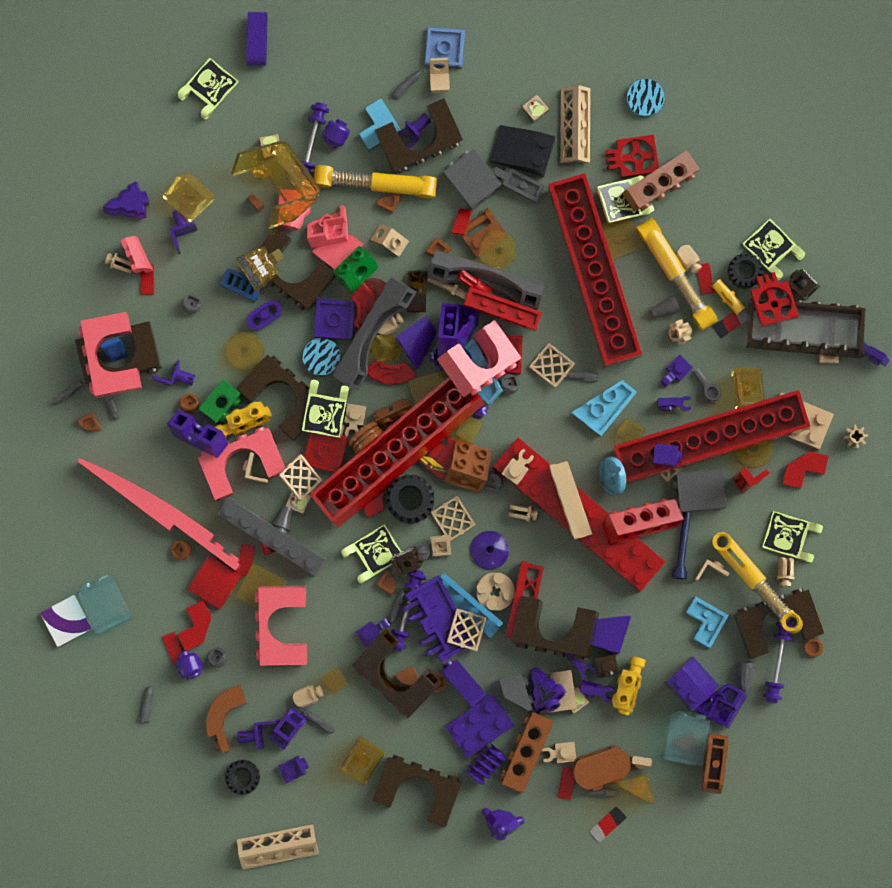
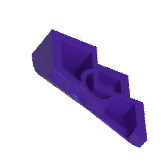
M426 315L395 338L416 369L420 367L436 335V330Z
M727 683L717 693L711 694L709 699L703 702L695 711L729 729L747 695L743 690Z

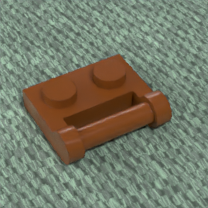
M486 208L483 214L468 224L465 235L460 236L477 258L507 237V234L489 208ZM487 219L490 221L491 224L471 238L467 235V233Z

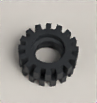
M741 253L732 259L727 272L729 274L728 278L732 281L733 285L736 284L738 288L743 287V289H747L757 284L756 277L763 275V265H761V260L756 258V255L752 256L751 253ZM740 265H750L753 270L752 275L748 278L741 277L738 273Z
M237 760L231 763L225 772L224 780L227 784L226 786L231 792L238 795L251 793L260 783L259 769L249 760ZM241 769L248 771L250 775V780L245 785H240L235 780L236 772Z

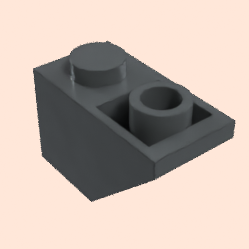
M520 672L499 679L505 699L527 711L532 710L531 706L534 700L532 694L528 695L526 687L529 686L526 675L522 676Z

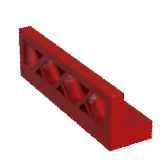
M472 287L469 288L463 305L464 307L535 332L542 312Z
M744 467L732 480L744 494L770 473L766 469L756 477H753L747 467Z
M524 561L521 562L506 638L512 639L521 596H524V589L531 586L535 592L532 598H538L543 566L529 564V562ZM528 568L539 570L538 578L532 582L527 577Z

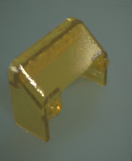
M277 141L237 153L231 174L237 175L249 171L258 180L269 178L286 202L273 207L267 224L269 229L295 221L318 200L321 192L319 186L287 142Z

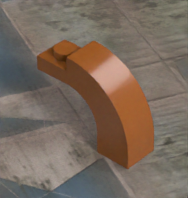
M241 685L234 686L221 693L214 700L208 711L206 720L208 737L216 735L217 739L214 742L217 750H221L222 753L231 751L224 731L226 715L232 709L247 704Z

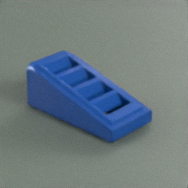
M227 268L220 283L221 287L253 301H257L263 287L260 284L259 290L255 288L253 294H249L253 285L252 282L245 275L230 268ZM231 275H233V276H234L233 281H232L231 285H229V284H228V281H229ZM238 278L242 279L239 284V287L236 288L235 285L238 281ZM247 281L249 283L244 292L242 291L245 282Z
M118 337L101 343V347L110 362L127 357L125 346Z

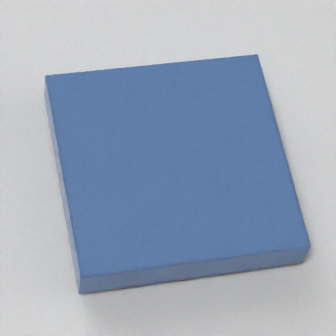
M427 27L424 65L430 66L429 59L448 58L449 67L462 68L465 30ZM436 63L434 66L444 67L445 65L443 63Z

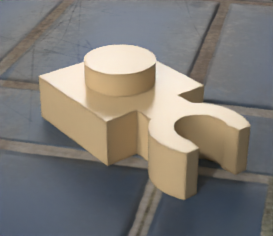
M347 403L344 423L349 424V427L345 430V436H348L351 430L358 432V425H364L366 406Z
M524 449L519 453V460L516 461L512 458L502 472L504 477L516 485L519 484L529 470L525 467V464H529L533 460V455L527 460L522 457L525 452Z
M574 742L555 744V750L548 747L542 749V751L550 753V757L543 759V762H550L553 758H557V763L572 762L576 758Z

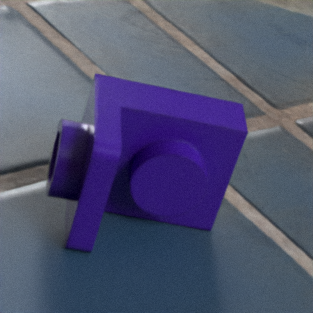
M296 756L278 766L286 783L307 774L306 769L309 768L305 758L301 759L300 756Z

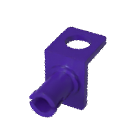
M425 113L412 124L406 121L405 128L398 133L399 137L407 135L410 138V143L405 146L410 149L420 140L419 132L432 121Z
M178 209L180 217L177 210L172 212L177 227L171 228L170 231L178 254H181L176 237L198 230L195 222L187 223L184 209Z
M177 360L170 381L154 375L150 379L168 386H172L173 381L175 382L176 380L192 386L194 382L192 380L195 379L196 375L180 370V361Z
M280 720L254 723V730L238 731L237 737L245 736V738H239L238 743L256 742L257 749H263L262 725L279 723Z

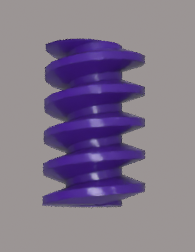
M491 742L492 749L485 747L487 754L480 753L481 760L474 759L476 766L469 764L471 771L464 770L474 781L482 785L485 784L483 777L490 779L488 772H496L493 766L500 768L499 760L506 761L504 754Z

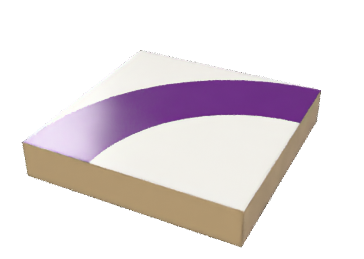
M75 595L40 613L57 647L92 630Z

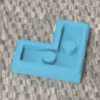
M382 99L365 108L374 125L359 133V136L370 151L380 145L374 131L375 129L390 122H393L397 133L401 129Z
M696 596L686 611V614L702 622L693 640L710 649L729 615Z

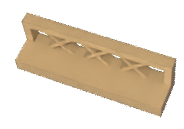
M580 85L561 88L560 163H590V88ZM567 92H573V98L570 102L567 101ZM571 110L573 113L572 118L569 121L567 119V114ZM571 128L572 136L570 139H568L567 132ZM571 147L572 157L567 158V151Z
M568 461L550 465L549 469L573 541L592 535Z
M313 824L237 839L242 870L319 854ZM306 832H310V833H311V837H308V838H301V837H300L302 833H306ZM283 837H291L288 842L280 841ZM264 841H272L268 846L261 845ZM242 845H253L249 850L243 851Z

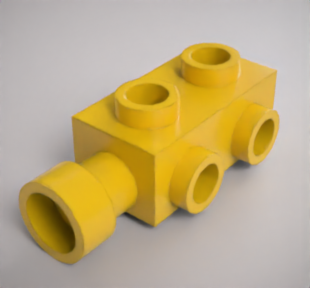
M261 401L253 402L246 408L232 411L230 415L226 416L228 423L224 425L219 424L215 428L223 431L226 438L232 433L235 436L245 434L248 430L257 426H263L266 422H269V417H272L269 407H265Z
M631 656L629 671L623 669L622 674L618 676L617 693L615 692L613 695L612 704L619 714L629 716L630 713H633L638 690L641 687L642 676L640 673L641 669L645 666V659Z

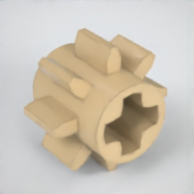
M681 319L669 325L671 327L669 337L673 342L678 341L680 345L691 340L692 328L688 322L683 323Z
M853 425L852 431L848 428L846 429L848 436H845L843 439L848 440V447L855 445V449H858L859 443L862 445L866 444L863 439L868 437V434H864V427L857 429V426ZM855 432L857 436H860L857 441L851 437Z

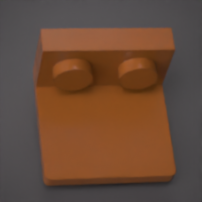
M457 439L454 444L451 465L444 476V482L480 493L487 482L492 451Z

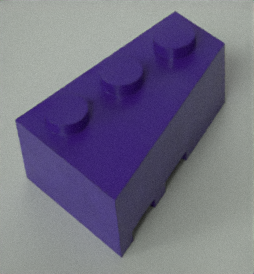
M442 303L437 356L443 355L457 344H460L462 348L465 346L479 325L478 311L459 304Z

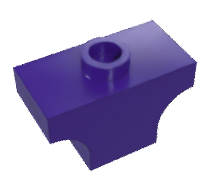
M291 708L268 739L285 750L308 719L294 708Z

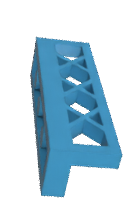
M443 573L440 578L456 608L487 617L483 633L491 638L503 622ZM461 612L465 618L468 617V614ZM472 617L475 623L481 620L479 617ZM480 623L479 625H477L478 629L481 628V624H482V623Z

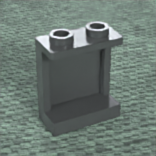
M474 149L470 152L469 150L465 151L459 156L460 160L456 163L451 162L444 168L445 178H448L460 193L470 210L475 209L502 187L500 181Z
M723 469L677 473L675 478H672L673 490H677V497H674L681 513L727 508Z

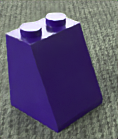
M694 657L690 658L664 682L690 711L698 708L719 686Z

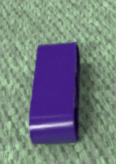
M248 12L247 66L267 65V12Z

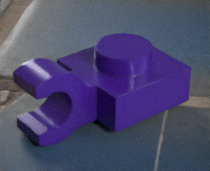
M864 342V351L861 357L869 356V361L877 366L881 364L886 367L889 363L887 355L872 346H868Z
M679 355L666 368L669 374L660 383L667 387L674 379L680 382L693 367Z
M690 397L658 398L657 408H662V411H672L673 407L678 406L683 411H690L691 407L683 405V401L690 400Z
M387 618L377 625H374L371 621L355 632L367 648L380 632L391 624Z
M565 654L580 672L583 679H587L584 674L585 669H590L592 673L595 672L591 665H584L582 661L572 659L573 655Z
M582 680L580 692L584 693L587 697L601 695L604 701L612 702V697L606 696V693L614 692L615 688Z

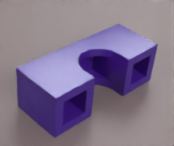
M179 409L167 423L174 437L216 458L220 456L229 444L223 431L209 424L203 428L195 421L193 416Z

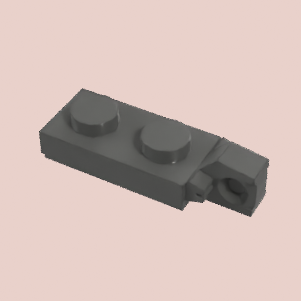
M495 167L493 174L500 180L503 187L535 203L545 187L544 184L512 168H506L503 171Z

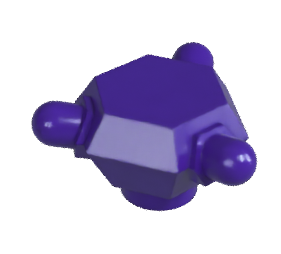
M489 808L482 809V815L485 817L488 829L491 831V836L497 840H505L506 836L512 834L519 825L525 822L522 816L515 817L511 812L499 809L491 811Z

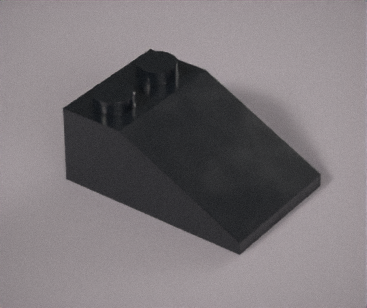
M500 125L490 162L544 177L555 136L538 131Z

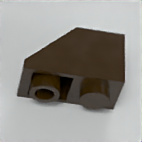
M408 271L407 286L415 290L416 294L407 307V312H426L427 271Z

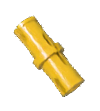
M721 279L711 286L723 299L722 302L727 303L736 315L746 308L735 296V292L731 291Z

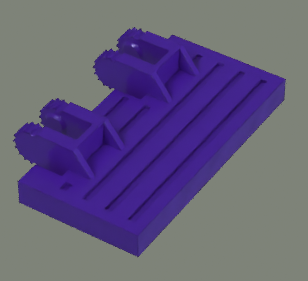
M439 575L404 594L407 600L411 602L401 607L402 612H406L416 605L420 608V611L406 618L408 623L424 614L426 616L420 619L419 623L425 634L429 636L419 641L420 646L426 645L434 639L438 642L437 645L424 652L426 657L443 648L442 652L436 654L439 661L443 662L466 649L465 647L462 648L447 642L456 606ZM458 615L455 624L460 621ZM462 623L456 626L459 632L464 630ZM453 629L452 636H454V635L456 634V632H455L454 629ZM467 632L461 634L463 641L469 638ZM458 636L452 639L453 642L461 643ZM471 640L465 643L466 646L473 645Z

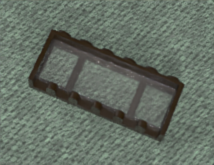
M760 296L758 304L767 303L768 299ZM752 298L750 299L746 348L861 358L864 351L866 308H860L858 305L848 307L841 306L838 303L826 305L821 302L804 303L801 300H794L799 314L797 319L761 328ZM776 301L771 302V306L773 308L778 307V303ZM790 305L781 308L783 317L790 312ZM769 310L762 312L765 316L775 319L773 313Z

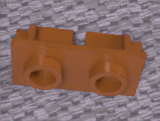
M402 398L392 403V411L389 410L388 406L376 410V413L372 415L380 429L388 428L412 408L408 399L403 400Z

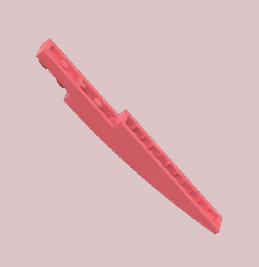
M83 459L78 460L80 464L169 531H172L177 526L236 572L241 565L238 563L240 559L232 553L229 555L224 553V547L216 541L212 544L211 542L215 536L196 521L124 478Z

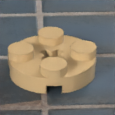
M489 573L479 581L476 595L479 603L486 609L501 611L511 604L515 588L511 579L502 573ZM495 586V588L501 589L499 597L491 596L492 587Z

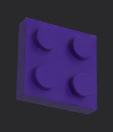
M317 299L314 338L352 340L355 302Z

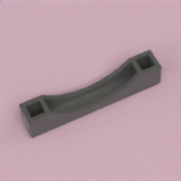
M436 250L431 262L428 278L443 283L461 282L457 275L460 271L464 270L474 278H480V281L488 287L506 294L516 303L538 310L545 282Z
M392 277L386 282L381 295L376 299L372 310L365 317L362 327L355 334L353 342L346 349L344 357L336 366L332 376L346 386L359 390L368 374L369 351L377 332L390 317L407 309L416 294L415 290Z
M232 497L226 499L218 512L219 516L314 576L319 574L328 559L315 549L274 527Z

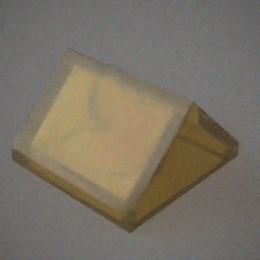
M190 172L178 175L163 195V198L191 222L216 199V196Z
M737 367L732 370L736 409L765 400L761 368Z
M359 736L339 770L366 784L384 756L385 751Z
M647 774L630 777L616 784L651 804L655 801Z

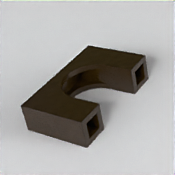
M445 98L426 106L435 127V136L432 143L423 150L416 151L406 147L402 143L393 122L374 130L393 172H404L409 169L408 165L412 163L419 165L425 162V157L432 155L434 158L443 154L442 150L447 147L451 150L460 146L459 142L463 138Z
M275 227L253 256L256 254L257 256L261 255L264 260L262 264L266 262V257L269 258L275 268L269 266L266 268V271L269 269L275 271L277 260L273 254L278 251L282 254L292 242L291 238ZM320 261L309 277L300 283L285 282L278 276L277 272L271 275L266 273L264 275V282L272 288L274 286L279 288V293L286 299L290 297L296 301L294 305L300 310L306 309L310 311L317 302V299L320 298L335 279V275L332 269ZM249 264L250 269L254 270L255 268H253V266Z
M149 321L131 326L136 350L133 359L127 365L120 368L105 365L101 360L98 349V363L101 368L109 372L137 368L139 374L143 372L152 374L158 372L159 368H162L152 325ZM84 338L76 339L75 343L85 384L89 386L92 380L91 375H87L85 364H88L87 356L84 357L82 345H85Z
M267 354L236 389L252 403L271 384L283 383L290 386L296 393V406L279 425V428L295 441L303 432L302 427L309 387L303 381L300 383L294 379L296 375L288 368L284 370L280 366L281 361L274 355L270 357Z
M803 587L792 591L793 595L785 597V594L779 595L780 601H783V604H786L785 606H788L790 610H793L801 618L803 626L800 631L804 640L824 634L809 589L805 591ZM764 601L756 603V608L751 610L748 607L737 610L738 614L734 615L749 659L769 653L762 632V623L765 616L772 610Z
M521 596L511 640L513 643H516V647L527 649L528 646L535 647V651L546 653L547 650L554 651L553 655L561 657L569 654L573 655L572 659L584 661V658L590 659L599 617L597 611L577 607L571 633L561 641L552 642L544 639L539 630L543 601Z
M385 629L352 666L370 682L372 687L378 689L387 701L393 703L402 715L409 718L443 681L428 668L412 685L402 686L393 682L386 673L385 660L400 641Z
M394 754L392 758L388 757L372 801L391 808L401 782L413 776L422 777L431 783L435 792L434 804L427 821L446 828L462 784L458 782L459 778L449 774L447 778L440 776L441 772L432 768L429 771L421 769L423 765L413 761L411 764L403 762L404 758Z

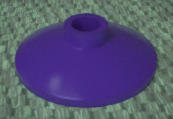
M495 531L480 533L471 544V556L474 562L484 569H496L503 565L508 558V543L501 534ZM488 546L493 547L494 551L492 553L486 551Z

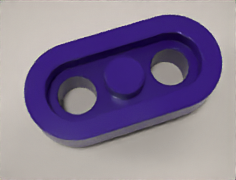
M270 300L251 312L247 317L249 328L254 331H260L277 320L282 314L281 305L277 301ZM270 308H275L276 312L270 314L269 310ZM256 318L260 319V323L258 325H255L253 323L254 319Z

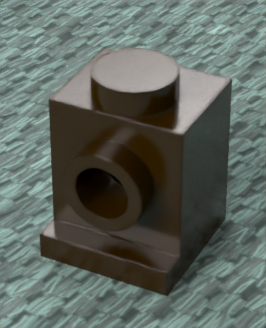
M804 269L795 270L790 275L791 279L788 281L791 287L803 299H808L820 287ZM803 280L807 281V285L805 287L801 285V282Z
M414 546L393 555L391 562L400 578L409 572L421 568L423 557L419 551H416Z
M615 654L595 659L599 678L618 674Z

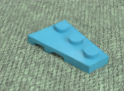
M472 338L463 348L475 365L488 369V362L475 338ZM494 377L492 378L494 382L485 388L481 385L482 390L477 393L489 405L503 392L501 385Z
M621 380L571 412V414L601 437L635 396L637 391Z

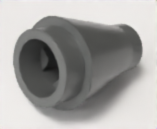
M669 296L656 306L651 307L655 318L677 314V311L681 310L675 296Z
M282 506L272 525L286 534L290 532L293 509Z
M738 661L736 669L739 689L750 690L755 671L754 662Z

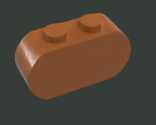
M708 733L701 778V792L722 793L728 751V736Z
M611 745L575 758L571 766V774L575 782L582 788L596 791L603 788L604 784L621 782V778L628 775L631 762L624 750L618 746Z

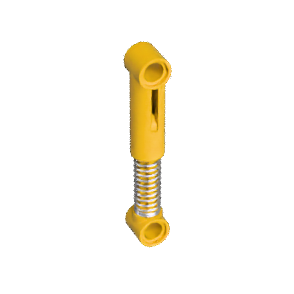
M316 165L314 168L313 186L321 188H331L335 184L340 186L341 184L343 186L349 185L350 187L351 185L353 187L359 186L360 188L362 186L363 188L369 187L371 191L416 195L421 198L432 199L436 196L437 178L375 172L372 175L369 174V176L367 174L364 175V173L362 175L361 173L359 175L357 173L354 174V172L352 174L349 172L348 174L347 171L346 173H340V171L338 173V171L333 170V167Z
M651 217L635 227L638 235L646 243L669 281H674V284L676 283L675 286H678L677 289H680L679 292L685 298L684 300H687L686 303H689L688 306H691L692 318L697 327L703 331L718 322V318L712 308L701 302L702 299H699L700 296H697L698 293L696 294V290H693V285H690L691 282H688L689 279H686L687 276H684L686 270L662 235L656 221Z
M725 532L717 533L712 540L714 548L751 591L755 590L759 597H762L761 599L766 602V605L771 607L770 610H773L775 615H777L783 628L788 633H798L803 626L799 615L790 610L788 606H785L786 604H783V601H780L781 598L776 596L777 593L774 594V590L772 591V588H769L770 585L765 583L767 578L730 535ZM721 539H728V544L725 547H719ZM731 550L743 562L741 565L729 553ZM791 618L797 620V625L793 628L787 626V622Z

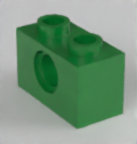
M358 246L333 271V274L341 286L353 293L379 266L371 253Z
M222 379L200 406L199 410L219 425L220 422L224 423L227 420L226 416L230 415L228 412L232 407L236 408L242 401L240 397L242 395ZM219 399L227 400V405L224 408L217 407Z

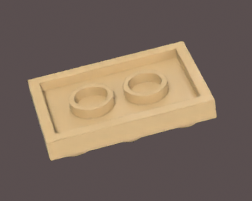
M803 402L811 425L810 430L787 437L820 450L834 414Z

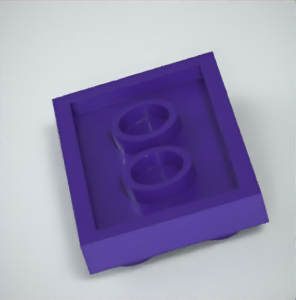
M491 694L445 726V728L468 759L515 725L495 696Z

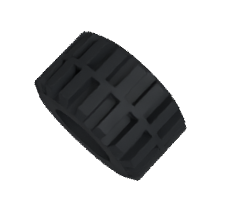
M405 474V476L398 477L388 487L386 495L387 506L393 517L400 522L407 524L418 523L426 519L434 507V492L429 482L423 477L415 474ZM406 488L417 489L422 496V502L415 510H406L399 503V495Z

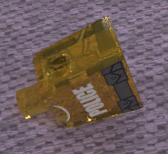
M261 247L237 257L236 261L257 292L279 273L276 263L284 259V256L279 248L269 254L265 247Z

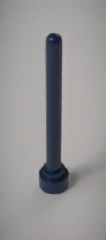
M691 511L683 512L684 520L681 525L677 566L672 570L671 576L675 579H687L688 571H686L684 565Z

